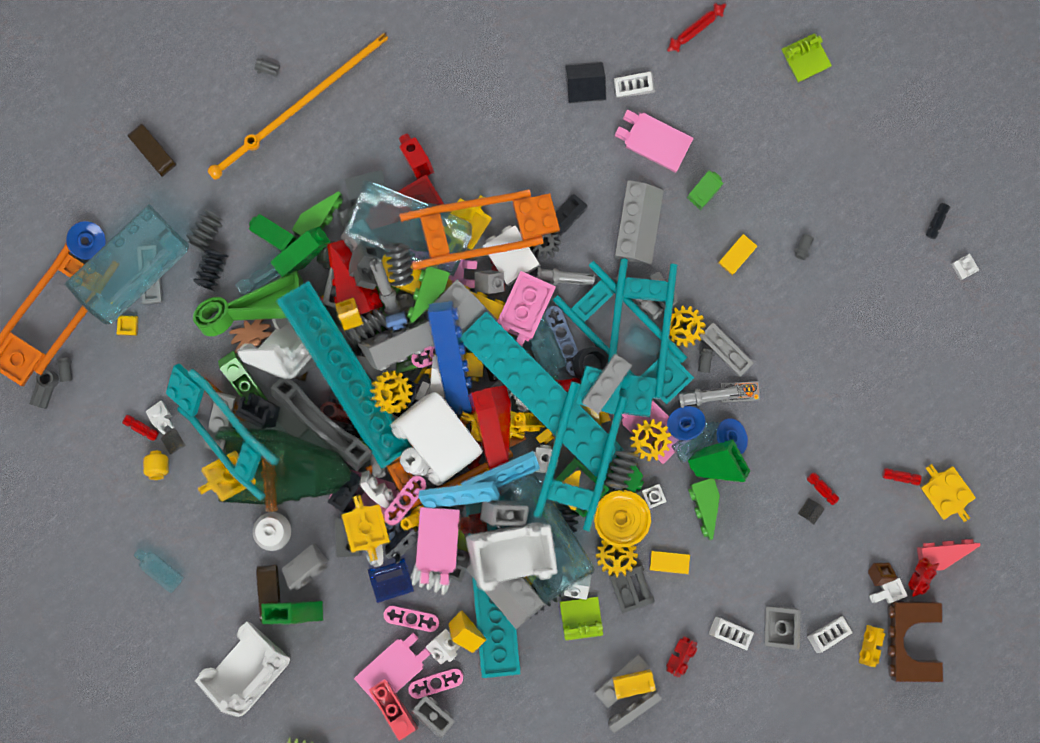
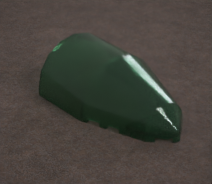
M220 426L215 435V439L225 440L226 455L235 450L240 454L243 443L246 442L235 427ZM246 428L256 440L279 460L275 465H272L265 457L261 456L260 464L254 476L256 480L254 485L265 494L264 499L260 501L248 489H245L223 502L277 506L294 500V502L300 501L301 498L311 496V498L334 494L344 483L350 481L352 473L339 454L281 430Z

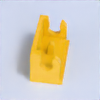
M650 669L612 677L616 699L656 691L653 674Z

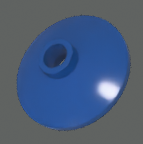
M83 221L74 224L66 236V244L69 251L80 259H93L100 255L105 247L104 232L98 225L92 222ZM83 237H86L88 239L87 244H83L81 242V239Z
M692 406L676 409L671 413L667 421L669 433L679 440L696 438L703 432L706 425L705 416L702 411Z
M732 418L721 421L717 428L718 443L733 439L740 453L743 454L748 445L745 428L739 421Z

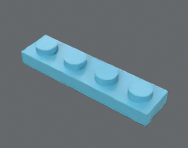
M532 451L466 480L461 484L467 485L493 481L496 488H499L539 470L540 466Z
M491 481L420 490L418 497L425 508H436L499 500L500 494L494 482Z

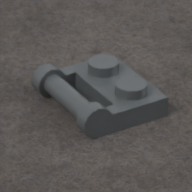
M643 565L632 568V572L626 570V576L622 573H619L618 578H616L615 574L610 576L622 613L655 602L643 574ZM636 574L644 598L640 601L630 577Z

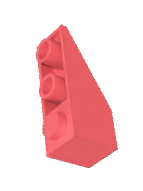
M973 539L961 540L960 544H954V541H943L942 545L935 546V542L923 543V547H917L918 561L922 558H927L932 565L939 563L937 570H944L980 547V543L973 542Z
M386 679L369 689L399 741L419 729Z

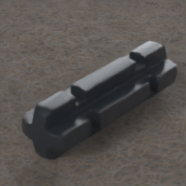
M939 204L938 212L935 213L930 224L931 228L926 233L928 238H937L938 230L941 229L946 218L945 214L950 209L948 204Z

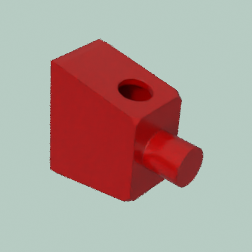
M409 134L402 135L399 138L401 143L399 148L416 179L434 173L431 162L417 138L411 139Z

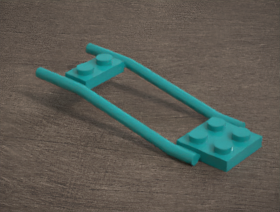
M622 258L620 259L608 363L613 355L617 354L623 297L660 302L666 301L657 379L625 375L619 392V396L627 398L623 414L650 417L652 398L662 399L678 265L670 264L668 282L626 278L628 259Z
M593 260L588 266L601 280L572 308L558 295L553 301L597 347L603 349L609 355L610 348L584 322L614 293L616 294L617 284ZM623 297V302L661 340L662 330L631 298ZM670 338L663 396L661 399L666 405L694 379L681 365L688 357ZM659 358L640 376L657 379ZM630 369L626 373V375L636 376Z
M180 363L174 365L165 394L179 405L177 411L191 422L232 476L261 501L264 499L265 494L251 482L255 476L261 456L265 457L272 465H275L279 459L247 431L204 377L194 369L188 371ZM204 391L207 392L246 441L243 443L236 466H234L195 416L198 413Z
M587 365L585 366L581 383L571 382L534 516L541 518L546 500L549 499L588 510L583 530L590 531L627 398L619 396L623 382L622 379L601 410L614 414L594 491L552 480L572 405L576 403L586 406L582 401L603 371Z

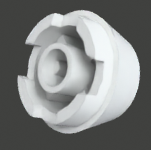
M268 512L256 520L253 526V537L261 548L268 551L279 550L288 543L291 537V526L287 518L282 514Z

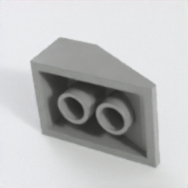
M458 279L434 302L453 301L454 308L458 309L459 320H457V325H461L462 335L486 311L498 321Z

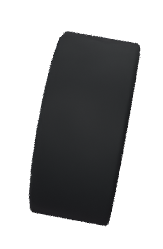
M588 347L580 350L575 355L573 371L579 380H582L584 373V358L589 354H594L599 359L600 370L605 369L608 364L609 355L603 349Z

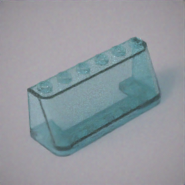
M364 181L345 229V234L354 240H363L369 246L383 248L386 252L391 251L384 248L387 244H407L410 247V261L417 262L430 259L421 219L415 218L401 222L399 214L432 206L373 182ZM439 213L449 253L465 251L472 237V225L468 221L450 213ZM461 260L430 267L449 272V275L454 276Z
M148 204L65 283V286L88 312L103 324H111L187 253L189 245Z
M528 474L513 480L501 489L498 501H518L529 506L526 524L540 522L549 525L551 528L557 573L551 574V577L546 579H540L539 576L535 575L528 576V579L538 591L540 598L546 604L593 574L594 566L552 500H546L541 518L534 516L543 485L535 475ZM496 525V526H497V529H503V528H508V527H513V526H518V525Z

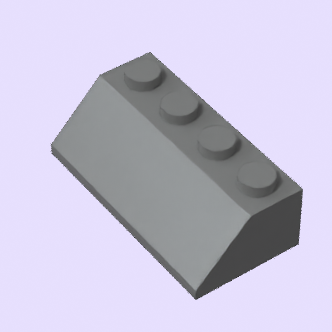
M627 181L614 259L620 260L625 258L631 262L652 265L664 190L647 183Z
M423 313L412 324H409L410 319L407 320L408 324L404 325L405 328L393 331V328L385 330L374 337H369L367 340L358 343L371 367L377 370H385L394 362L405 361L407 356L411 354H420L425 351L424 348L434 347L428 313Z
M471 563L467 568V571L476 580L473 565ZM524 577L498 582L494 586L495 589L485 591L516 629L546 604Z

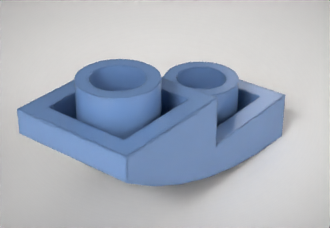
M405 311L386 316L387 327L389 329L393 328V331L405 328L404 325L408 324Z

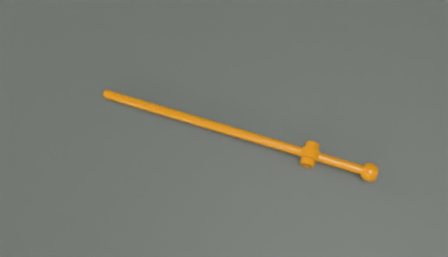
M386 34L380 35L259 133L247 135L244 139V144L220 164L211 165L208 168L207 172L214 180L219 179L222 176V171L248 150H257L263 138L388 39V36L383 38Z

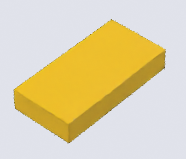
M743 234L718 264L733 275L757 248V245Z
M651 551L649 570L688 574L690 555Z

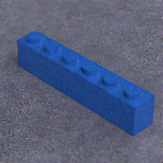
M453 301L429 304L428 317L446 403L455 414H462V412L471 413L472 407L468 395L471 393L472 379L471 376L468 377L467 375L469 364L468 360H464L463 354H466L465 345L460 341L462 328L461 325H457V320H459L458 309L454 308Z

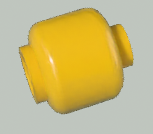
M158 450L151 451L150 454L143 458L144 475L150 480L164 479V476L169 473L168 456Z

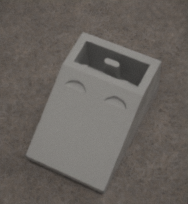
M315 543L282 568L290 590L293 588L298 590L312 580L310 576L319 575L327 568L325 564L329 561Z

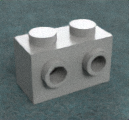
M424 696L411 712L440 739L455 722L452 720L453 716L445 709L442 711L432 697L427 698Z

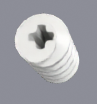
M415 448L406 449L400 457V463L404 470L413 475L420 476L424 480H429L428 470L430 467Z
M415 563L411 575L412 585L419 581V587L422 588L425 584L420 583L421 570H418ZM430 571L427 590L434 586V592L437 593L441 588L442 595H444L448 591L449 585H440L441 575Z

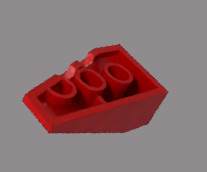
M344 240L328 244L330 267L334 272L332 284L336 287L337 295L334 297L335 304L354 298L360 315L383 307L376 287L369 289L357 286L355 277L349 276V264L353 253Z
M505 385L470 393L468 395L488 468L491 470L509 462L511 401Z

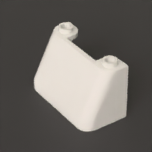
M287 318L272 319L276 330L258 349L249 343L242 345L237 352L242 361L282 378H293L310 360L311 355Z
M436 392L423 396L390 424L393 434L399 439H408L430 467L428 478L437 486L442 485L482 453V449L445 400Z
M529 523L526 526L518 525L466 537L477 584L483 591L493 590L498 582L530 575L546 579L550 578L551 574L557 573L551 528L544 523Z
M246 622L238 629L237 637L241 641L216 669H203L195 680L221 712L236 717L244 715L290 662V658L278 646L249 622Z

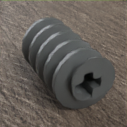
M208 209L203 210L207 216H199L202 223L195 222L198 229L191 228L194 235H186L189 239L188 243L204 253L203 245L210 246L207 239L214 240L211 233L218 234L215 227L223 226L220 222L223 219Z
M403 243L385 245V249L391 250L385 255L392 258L387 260L386 263L393 265L387 270L394 273L389 275L388 278L395 280L390 285L404 286L411 283L414 277L411 275L413 269L411 268L412 262L409 260L411 258L409 245Z
M374 309L372 314L366 313L365 318L361 315L362 325L348 329L346 333L351 343L354 344L353 340L361 343V336L367 340V333L374 337V330H377L379 334L382 333V326L386 330H389L383 313L380 310Z
M621 449L622 451H615V455L619 459H612L616 466L609 467L613 473H608L607 477L611 481H605L604 484L623 491L622 488L629 487L625 481H631L627 473H634L630 466L637 465L633 459H639V456Z

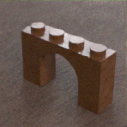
M892 602L891 606H888V617L891 618V626H888V636L891 637V645L888 646V654L891 657V665L888 667L889 676L895 682H943V662L938 660H914L906 653L904 648V636L911 626L918 623H942V603Z

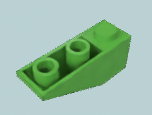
M709 170L689 193L687 199L701 211L724 184L721 181L722 178L716 172L712 173Z
M338 191L303 212L293 226L292 231L296 235L302 236L306 231L318 226L323 230L325 225L328 226L331 223L334 210H338L342 205V194Z
M426 267V270H421L418 281L422 283L420 289H415L413 299L416 302L414 307L410 306L407 318H410L409 324L414 323L429 308V304H433L443 294L449 272L434 267Z
M234 350L218 360L220 370L241 397H246L245 403H247L250 393H254L267 400Z
M708 478L690 484L691 489H688L691 500H695L697 507L694 510L697 518H701L703 526H700L703 536L707 537L708 540H713L720 495L715 480Z

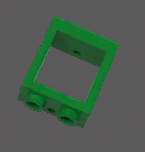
M576 458L555 479L562 482L576 468H579L595 484L597 481V477ZM605 484L603 485L600 500L608 494L609 488ZM576 507L575 511L584 518L588 510L582 511Z

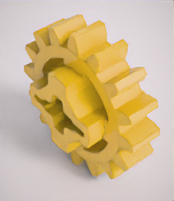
M683 305L680 311L674 308L675 313L672 314L669 338L672 337L671 340L674 343L677 341L678 347L682 343H684L686 348H688V343L694 346V340L701 341L699 335L705 334L702 328L706 327V324L701 322L704 320V317L702 315L698 316L700 313L698 310L693 312L692 306H689L688 310H686ZM683 315H690L692 317L686 318ZM683 323H686L687 325L686 330L683 329ZM697 327L696 332L692 334L694 328ZM684 335L686 339L678 338L677 336Z
M396 371L383 372L382 375L377 376L378 382H372L375 389L370 390L375 395L371 400L377 401L375 407L381 406L380 411H387L388 414L399 413L401 409H406L405 403L411 402L408 396L413 395L408 390L412 385L406 384L408 378L402 379V373L396 374ZM395 401H399L397 404L391 405Z
M651 419L650 424H648L647 420H643V425L637 423L638 429L631 430L635 435L629 437L630 440H634L630 447L636 448L633 452L634 454L641 453L640 459L646 456L647 461H650L651 457L657 461L658 455L664 457L663 451L670 450L667 444H671L672 441L668 440L667 437L671 436V433L665 432L668 427H661V421L655 424L654 419ZM651 427L658 429L661 433H654ZM643 430L644 435L638 440L639 434ZM649 434L651 437L655 438V440L652 441V446L650 443L646 442V440L649 439ZM663 441L661 448L658 450L659 442ZM640 447H647L650 453L644 452Z
M604 540L601 541L603 547H597L600 553L596 554V558L601 559L597 564L598 566L603 565L602 572L608 570V576L615 573L616 578H618L619 573L626 576V570L633 571L631 565L637 564L633 559L638 558V554L633 553L637 550L636 546L626 547L628 551H624L621 547L613 546L609 551L605 552L610 544ZM615 552H619L620 556L618 560H616L614 557ZM605 560L610 561L614 565V568L609 566L605 562ZM624 561H628V563L625 566L620 568V565Z

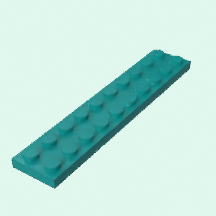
M306 282L276 300L364 442L372 451L371 453L381 468L386 467L400 457L406 449L412 448L407 439H399L393 434L390 426L395 421L393 415L388 414L387 411L381 412V406L375 407L377 401L371 400L375 395L370 392V390L375 389V386L372 385L370 378L310 282Z
M486 311L460 337V341L556 436L568 393ZM573 403L562 443L597 477L609 434L579 404ZM616 441L613 447L610 463L612 462V459H615L617 457L615 455V451H622L621 449H623Z
M503 492L500 493L498 501H504ZM482 502L465 504L468 536L507 527L506 525H491L481 520ZM472 577L477 628L487 639L479 647L482 678L520 675L516 628L486 592L478 587L477 581Z

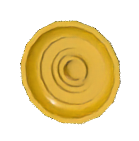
M617 490L605 495L598 503L594 516V525L599 536L608 544L616 547H631L641 542L647 535L651 524V514L645 500L638 494L628 490Z

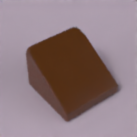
M873 563L868 570V574L875 586L892 582L898 578L890 563Z

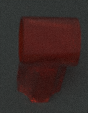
M326 402L321 406L320 411L325 414L324 409L326 406L334 407V414L327 416L330 420L353 424L342 405Z
M481 513L470 514L461 518V521L458 523V530L462 531L463 534L488 532L487 522L481 520Z

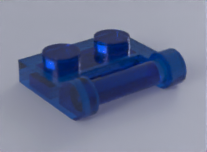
M402 558L398 564L395 562L376 569H367L377 603L415 591L405 558ZM399 569L402 570V575L380 582L377 581L376 576Z

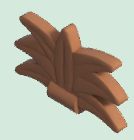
M264 319L255 320L251 325L245 320L244 328L231 330L230 334H237L231 341V344L240 342L236 347L235 353L237 354V351L244 344L251 343L255 347L261 345V341L272 334V332L264 331L272 326L270 324H261Z

